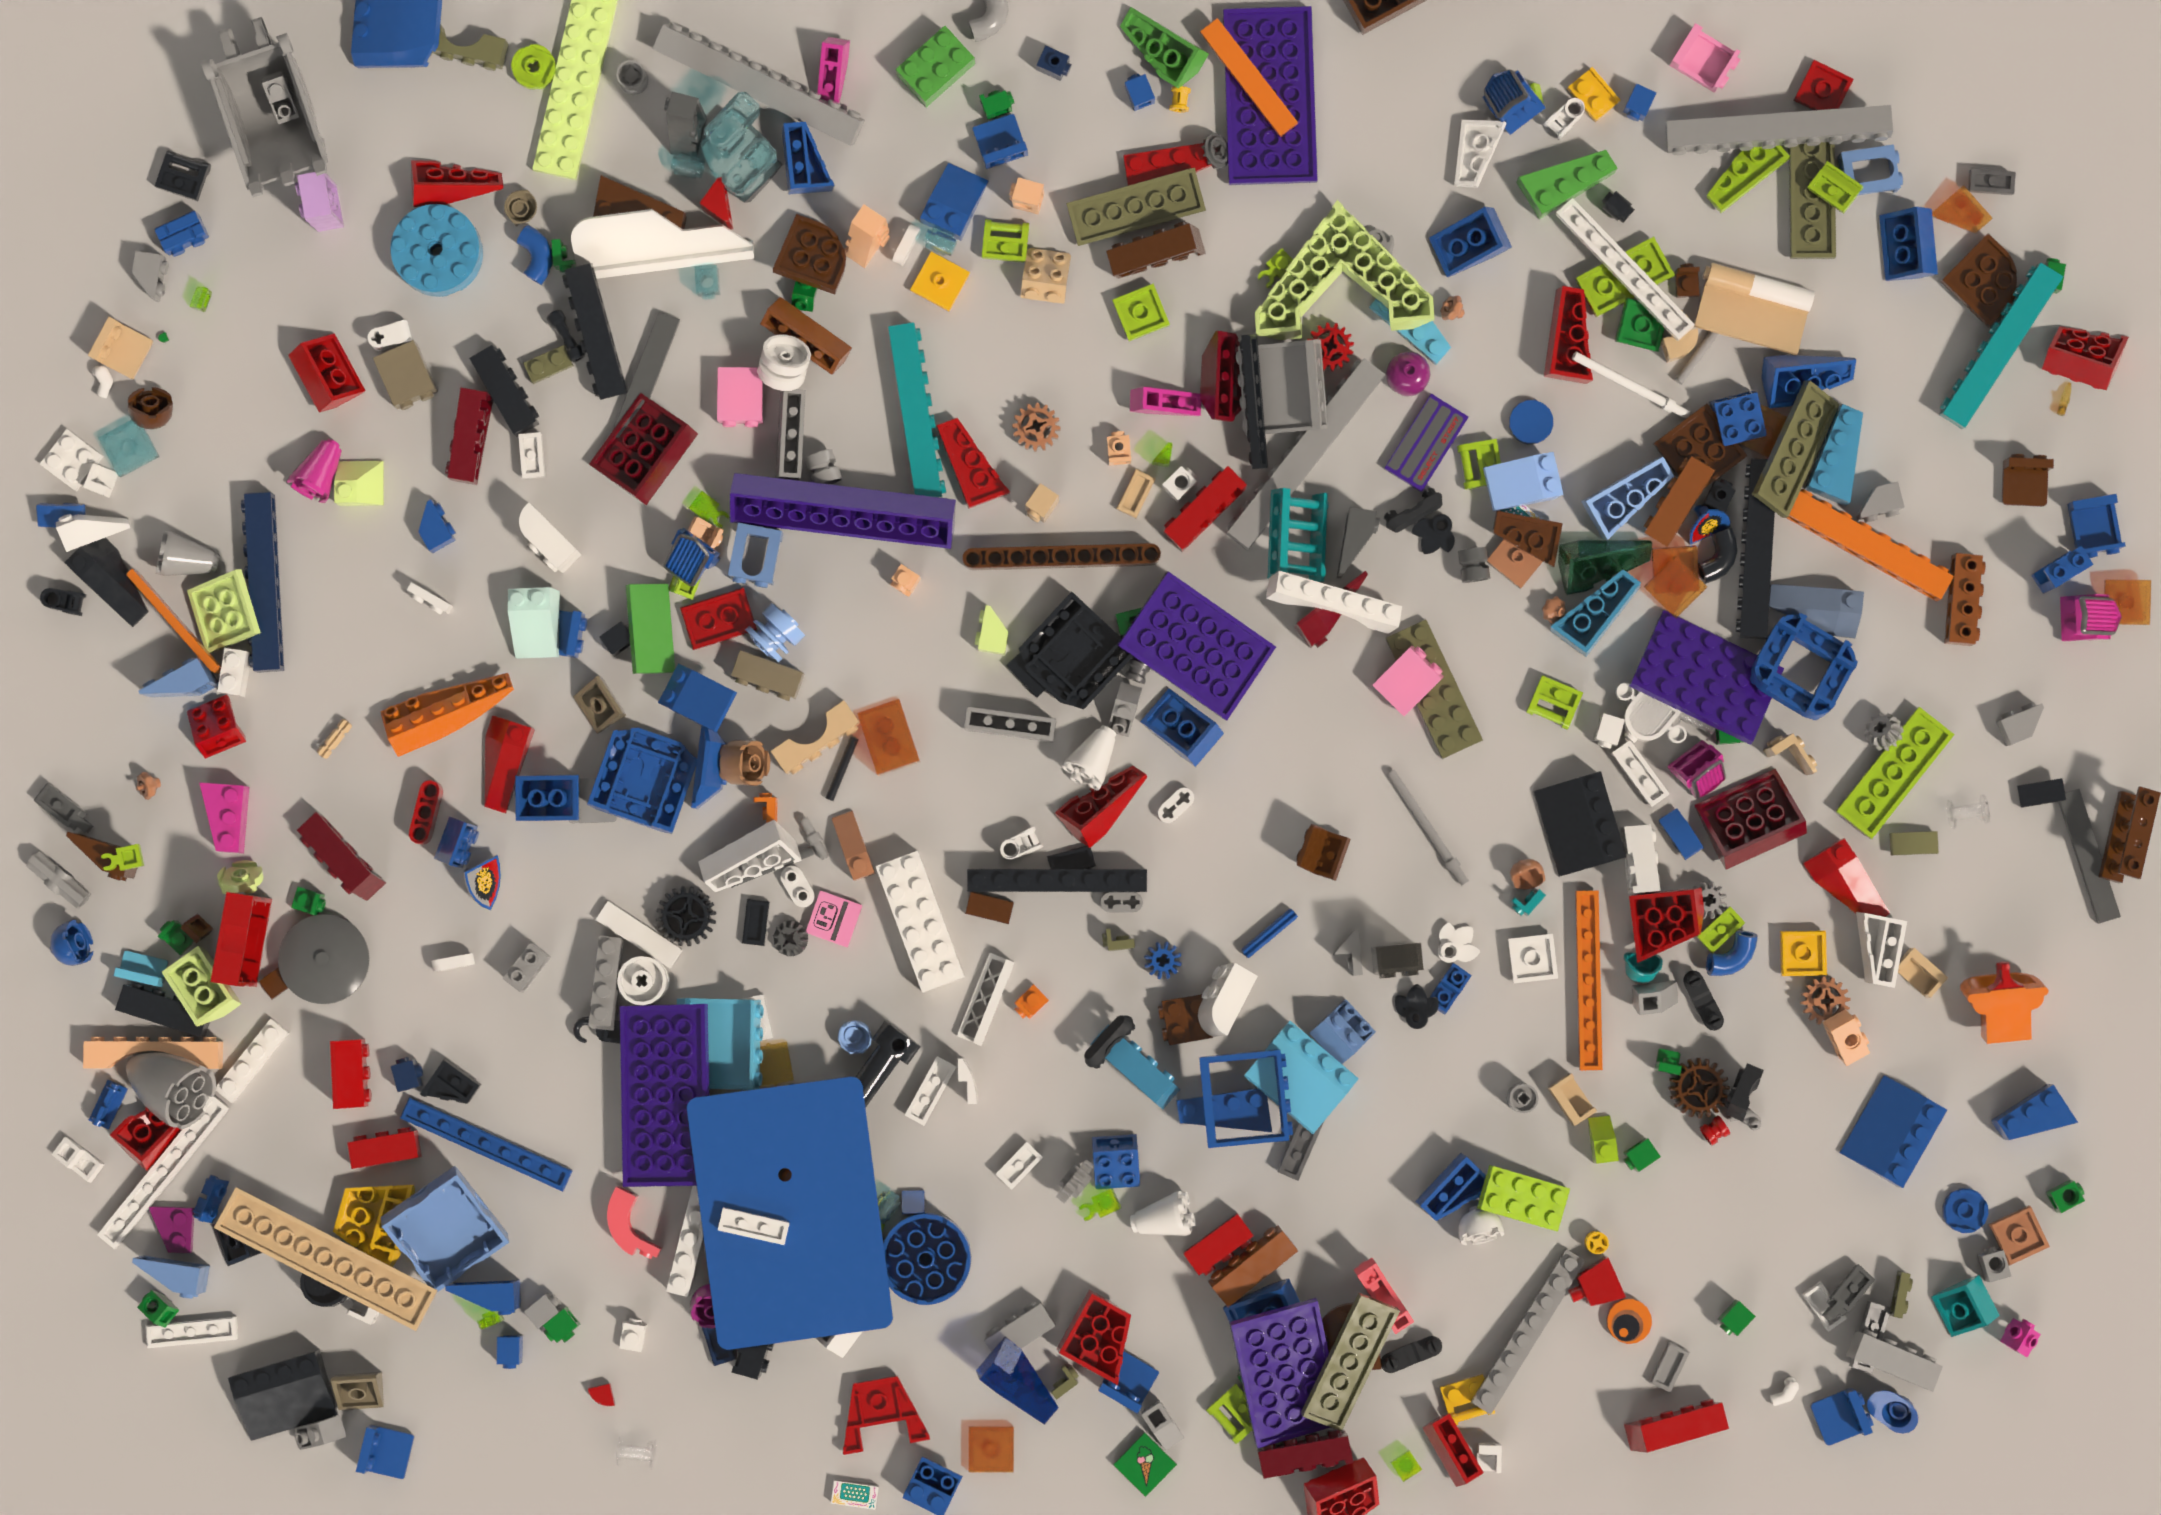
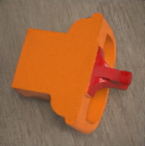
M2002 961L1995 965L1996 974L1970 977L1960 984L1961 992L1974 1010L1981 1016V1037L1987 1044L2032 1040L2031 1011L2041 1006L2044 996L2049 992L2048 988L2039 978L2027 973H2010L2009 962Z

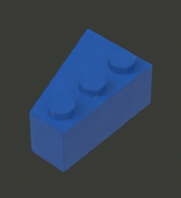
M1460 1153L1415 1202L1437 1221L1461 1208L1462 1205L1479 1198L1486 1175L1467 1156Z

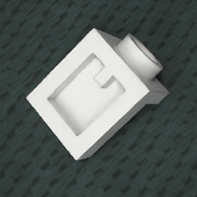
M629 1318L628 1321L622 1322L623 1329L619 1348L642 1352L647 1325L642 1324L640 1319Z

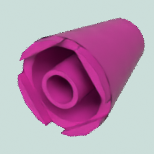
M331 439L327 441L322 440L289 476L287 483L292 482L291 488L311 500L315 496L320 498L318 502L326 503L330 496L342 452L339 448L340 445Z

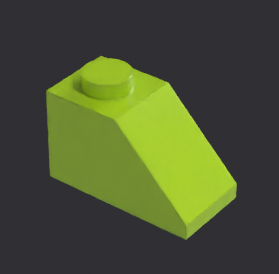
M1610 1115L1587 1118L1593 1163L1619 1161L1616 1137Z

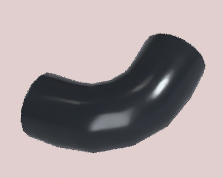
M1732 528L1711 535L1715 546V553L1712 558L1697 564L1698 574L1704 584L1716 581L1726 575L1734 565L1738 550Z

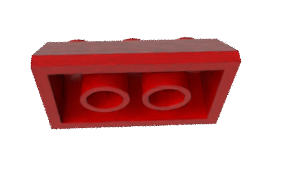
M335 333L302 342L288 354L319 413L337 408L366 391Z
M365 1039L330 1041L333 1109L368 1107V1102L372 1100L371 1089H368L367 1080L371 1077L370 1066H367L366 1057H369L370 1054L369 1044H366Z

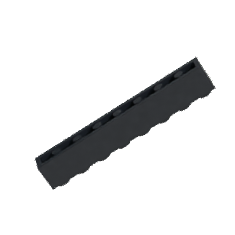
M1751 458V464H1746L1745 478H1750L1749 486H1745L1744 500H1748V508H1743V522H1747V530H1742L1741 544H1746L1745 553L1741 552L1740 566H1744V575H1739L1738 587L1743 588L1742 597H1738L1737 610H1741V619H1736V632H1740V638L1767 639L1775 512L1752 495L1768 459Z
M967 869V892H1147V869Z

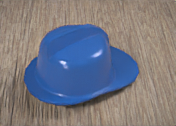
M1880 1390L1870 1395L1867 1400L1869 1413L1892 1431L1904 1434L1916 1428L1919 1418L1913 1403L1905 1396L1898 1395L1892 1391Z

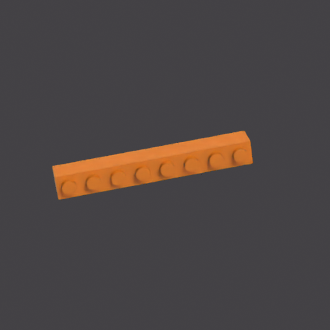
M1805 489L1800 490L1789 516L1786 517L1788 520L1937 602L1942 599L1954 577L1949 574V569L1942 565L1935 566L1929 563L1930 559L1922 554L1917 556L1911 553V549L1902 543L1898 545L1893 543L1888 535L1879 532V534L1871 530L1872 527L1861 521L1857 523L1851 519L1852 516L1847 512H1837L1832 509V505L1824 500L1819 502L1812 498L1813 494Z

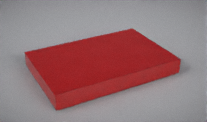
M744 587L680 607L693 650L748 634L745 630L748 626L757 631Z

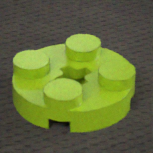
M531 44L519 49L514 54L511 68L514 77L521 86L527 89L541 90L553 80L556 61L547 48L538 44ZM538 62L539 70L530 72L531 69L528 65Z

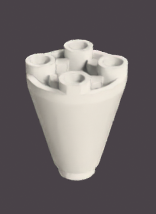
M1102 725L1066 758L1062 768L1071 774L1070 779L1080 785L1084 782L1094 790L1098 791L1105 780L1116 741V733L1111 728Z
M1174 1192L1135 1212L1134 1215L1130 1216L1133 1232L1175 1236L1191 1234L1192 1226L1196 1225L1194 1214L1189 1212L1188 1205L1190 1204L1188 1193Z

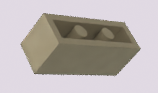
M741 650L731 674L732 677L736 678L735 682L748 686V683L757 686L756 690L766 694L769 693V690L778 693V698L789 701L790 698L796 699L805 675L803 672Z

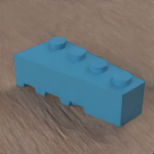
M1844 404L1838 407L1805 490L1843 506L1850 504L1863 412Z
M1621 570L1602 585L1600 589L1588 596L1558 622L1550 626V631L1587 657L1639 590L1641 582L1625 570Z
M1098 1036L1093 1040V1042L1090 1045H1092L1095 1042ZM1122 1038L1120 1042L1111 1048L1110 1053L1105 1058L1161 1109H1164L1181 1090L1173 1083L1175 1078L1166 1070L1163 1072L1158 1070L1156 1066L1159 1063L1150 1055L1145 1058L1140 1053L1142 1048L1133 1040L1128 1043Z

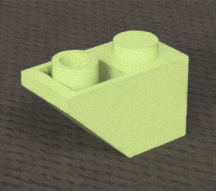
M986 605L985 610L980 611L979 623H982L981 632L976 633L975 645H978V651L1005 655L1009 633L991 606Z

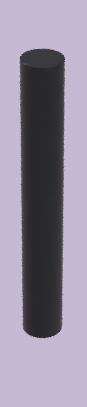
M850 736L825 797L826 799L834 801L859 739Z

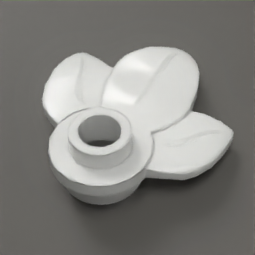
M1450 923L1445 924L1439 932L1441 942L1438 947L1439 958L1444 962L1451 963L1456 960L1468 962L1477 957L1480 950L1470 945L1473 938V927L1466 926L1455 930ZM1447 947H1450L1453 950L1451 956H1447L1445 954V949Z

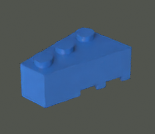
M806 122L783 123L781 131L788 195L833 191L835 185L828 174L826 165L817 150V145Z
M2046 1084L1991 1120L2004 1140H2012L2078 1123L2054 1084Z

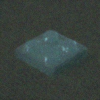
M132 420L98 437L120 478L160 457L147 431L137 426Z

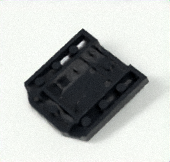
M1073 592L1059 604L1019 647L1027 672L1060 703L1085 709L1133 657L1117 646L1121 637ZM1054 651L1062 661H1055L1052 658V652Z

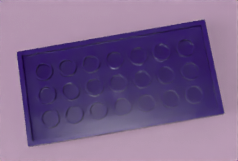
M1312 6L1223 9L1224 27L1298 122L1295 127L1279 137L1225 66L1229 185L1317 183Z
M708 1004L620 1006L623 1187L697 1186L687 1105L693 1098L709 1096Z

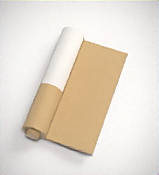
M1711 263L1710 266L1705 267L1702 278L1706 279L1694 327L1792 355H1798L1807 315L1811 309L1815 291L1716 263Z

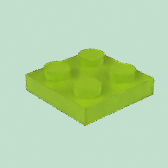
M1154 283L1112 299L1128 342L1170 326Z

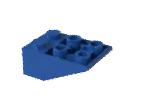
M449 816L434 859L450 866L463 868L464 864L467 865L471 858V852H469L471 844H475L478 839V826Z

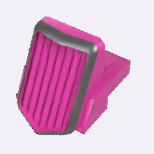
M2089 594L2060 597L2062 641L2111 639V635L2116 633L2122 615L2115 600L2109 598V595Z
M1701 740L1667 766L1670 772L1690 789L1696 799L1710 793L1726 779L1723 755L1704 740Z

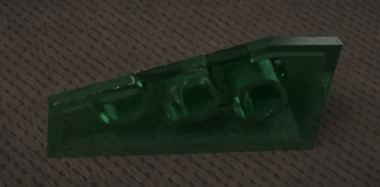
M1578 540L1559 544L1558 565L1566 595L1588 591L1594 588V584L1602 580L1609 581L1612 575L1619 573L1621 570L1628 572L1649 562L1652 551L1651 540Z

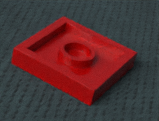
M1813 60L1793 101L1812 110L1839 109L1854 79Z

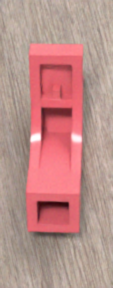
M617 1186L609 1200L607 1209V1221L612 1237L630 1255H634L638 1248L640 1249L639 1253L651 1259L652 1256L658 1257L662 1247L637 1235L631 1225V1210L638 1195Z
M1373 1258L1362 1262L1354 1269L1358 1279L1371 1298L1397 1307L1400 1310L1392 1327L1395 1334L1414 1322Z

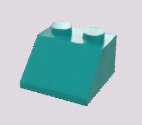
M1980 1275L1960 1281L1931 1296L1951 1337L1985 1327L2000 1316Z

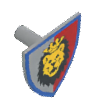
M498 855L463 871L465 884L470 896L478 905L488 910L492 909L500 888L501 872Z

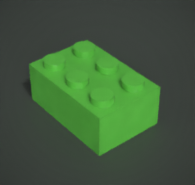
M944 26L896 68V73L927 108L975 65V57Z

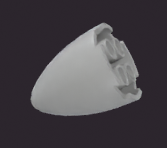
M142 1053L134 1055L127 1061L126 1072L134 1092L148 1110L167 1125L185 1129L195 1124L206 1113L203 1108L209 1097H214L216 1090V1079L211 1070L187 1058L167 1053Z

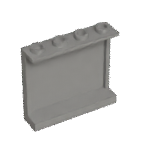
M1321 339L1258 345L1265 434L1328 429ZM1238 347L1236 361L1240 368L1238 384L1242 392L1240 407L1243 409L1244 416L1241 424L1243 431H1245V436H1247V430L1249 429L1248 420L1245 417L1247 399L1243 394L1245 376H1243L1241 371L1243 354L1240 352V347Z

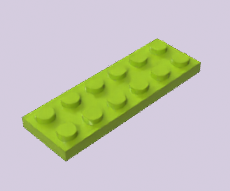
M1917 707L1902 726L1904 732L1901 733L1902 740L1896 741L1897 747L1891 745L1889 751L1883 750L1835 811L1869 839H1873L1955 735L1921 707Z

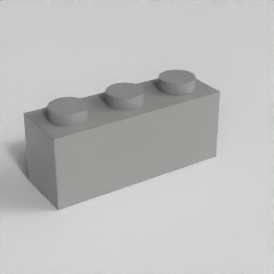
M1035 1301L1023 1308L1025 1313L1019 1317L1016 1314L1005 1320V1326L1000 1329L996 1326L986 1333L988 1337L984 1341L998 1363H1001L1056 1326L1042 1302L1038 1304Z

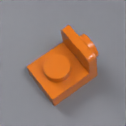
M759 793V797H753V802L767 803V807H763V820H766V823L772 820L777 822L778 798L772 797V793Z
M1033 984L1014 1002L1017 1005L1014 1010L1023 1019L1026 1016L1030 1019L1049 1000Z

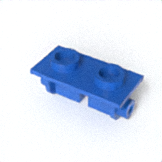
M107 1080L89 1121L95 1126H102L109 1130L128 1088Z
M214 1175L206 1178L201 1193L207 1195V1198L199 1197L193 1210L195 1213L194 1218H197L198 1221L213 1223L214 1218L218 1214L221 1201L227 1192L229 1181L219 1179Z

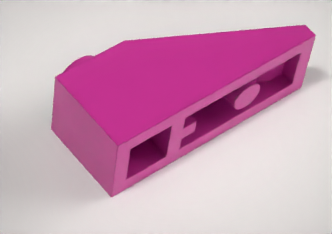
M828 37L822 42L817 93L821 94L820 98L827 102L831 99L840 103L849 59L850 40Z
M1151 387L1131 389L1130 412L1201 416L1200 394Z

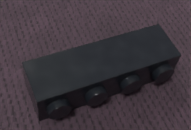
M491 345L469 358L516 437H518V434H523L539 425L536 419L540 417L533 405L529 407L525 399L529 397L522 386L518 388L514 380L518 378L511 367L507 369L503 362L507 359L500 348L496 350Z
M131 982L130 985L123 984L115 1008L116 1011L198 1037L206 1036L210 1022L196 1026L176 995L170 998L165 996V991L155 988L151 992L144 989L145 985Z

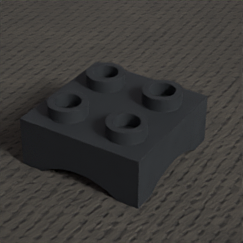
M1748 1063L1745 1069H1739L1733 1085L1736 1090L1731 1088L1725 1107L1728 1108L1726 1115L1742 1122L1744 1121L1750 1105L1749 1096L1758 1088L1764 1072L1763 1069Z

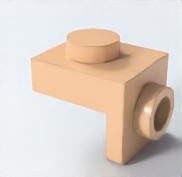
M694 516L688 528L689 532L713 549L719 546L723 539V529L697 516Z

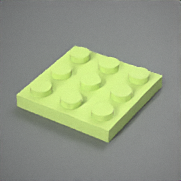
M241 569L231 571L187 590L203 645L209 653L216 652L261 633Z

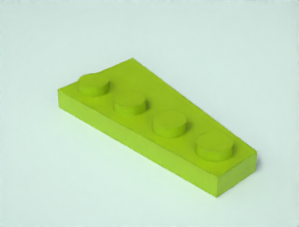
M1781 145L1775 146L1772 149L1753 147L1751 150L1741 151L1709 191L1707 199L1720 213L1724 212L1790 159V155Z

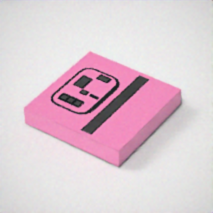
M820 891L806 931L810 935L848 948L863 905Z

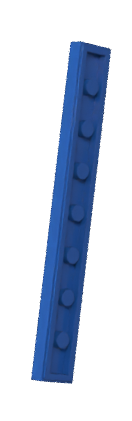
M411 1097L408 1099L400 1116V1119L562 1192L565 1190L573 1172L564 1166Z

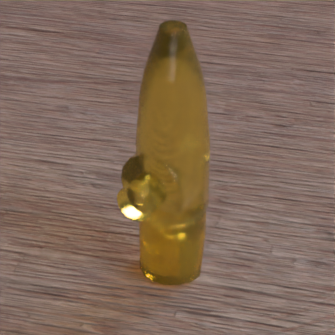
M2071 383L2066 385L2061 395L2057 414L2060 416L2065 415L2068 403L2070 402Z

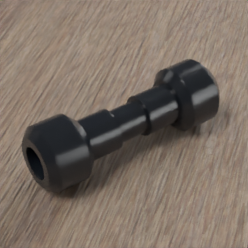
M555 310L547 316V321L551 327L556 328L558 334L563 338L564 344L568 349L566 354L569 360L577 362L584 358L586 353H583L581 345L577 344L570 335L569 329L565 324L566 317L562 310Z

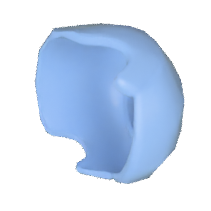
M861 1021L845 1022L838 1031L840 1047L849 1054H863L871 1046L872 1034L870 1028Z

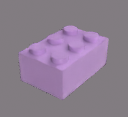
M315 172L297 175L298 182L295 183L297 195L301 196L302 204H299L301 217H305L306 222L318 232L343 228L344 223L337 184L326 173L318 176Z

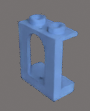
M1894 144L1846 151L1838 155L1839 169L1854 180L1852 162L1877 158L1888 159L1890 177L1882 180L1861 182L1863 190L1858 195L1892 190L1895 193L1901 188L1903 176L1901 172H1898L1897 164H1899L1900 159Z
M738 523L728 576L733 578L732 581L746 584V580L755 582L754 586L762 588L774 585V572L780 542H782L784 533L780 530ZM747 536L769 540L763 569L755 576L747 575L742 569Z

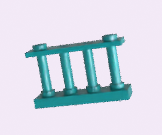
M1289 488L1271 490L1267 579L1278 571H1282L1285 573L1309 575L1310 580L1324 582L1326 575L1325 554L1327 510L1329 507L1328 493L1312 495V500L1291 497V489ZM1290 506L1311 508V522L1290 519ZM1289 528L1309 530L1310 544L1289 542ZM1288 550L1310 553L1309 566L1288 564Z

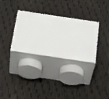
M224 648L217 692L245 697L250 670L249 655L252 653Z

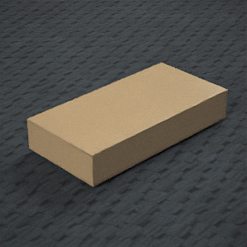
M1136 469L1116 509L1136 519L1156 478Z

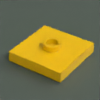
M931 251L910 291L950 312L970 272Z
M1826 930L1780 931L1781 976L1827 975Z

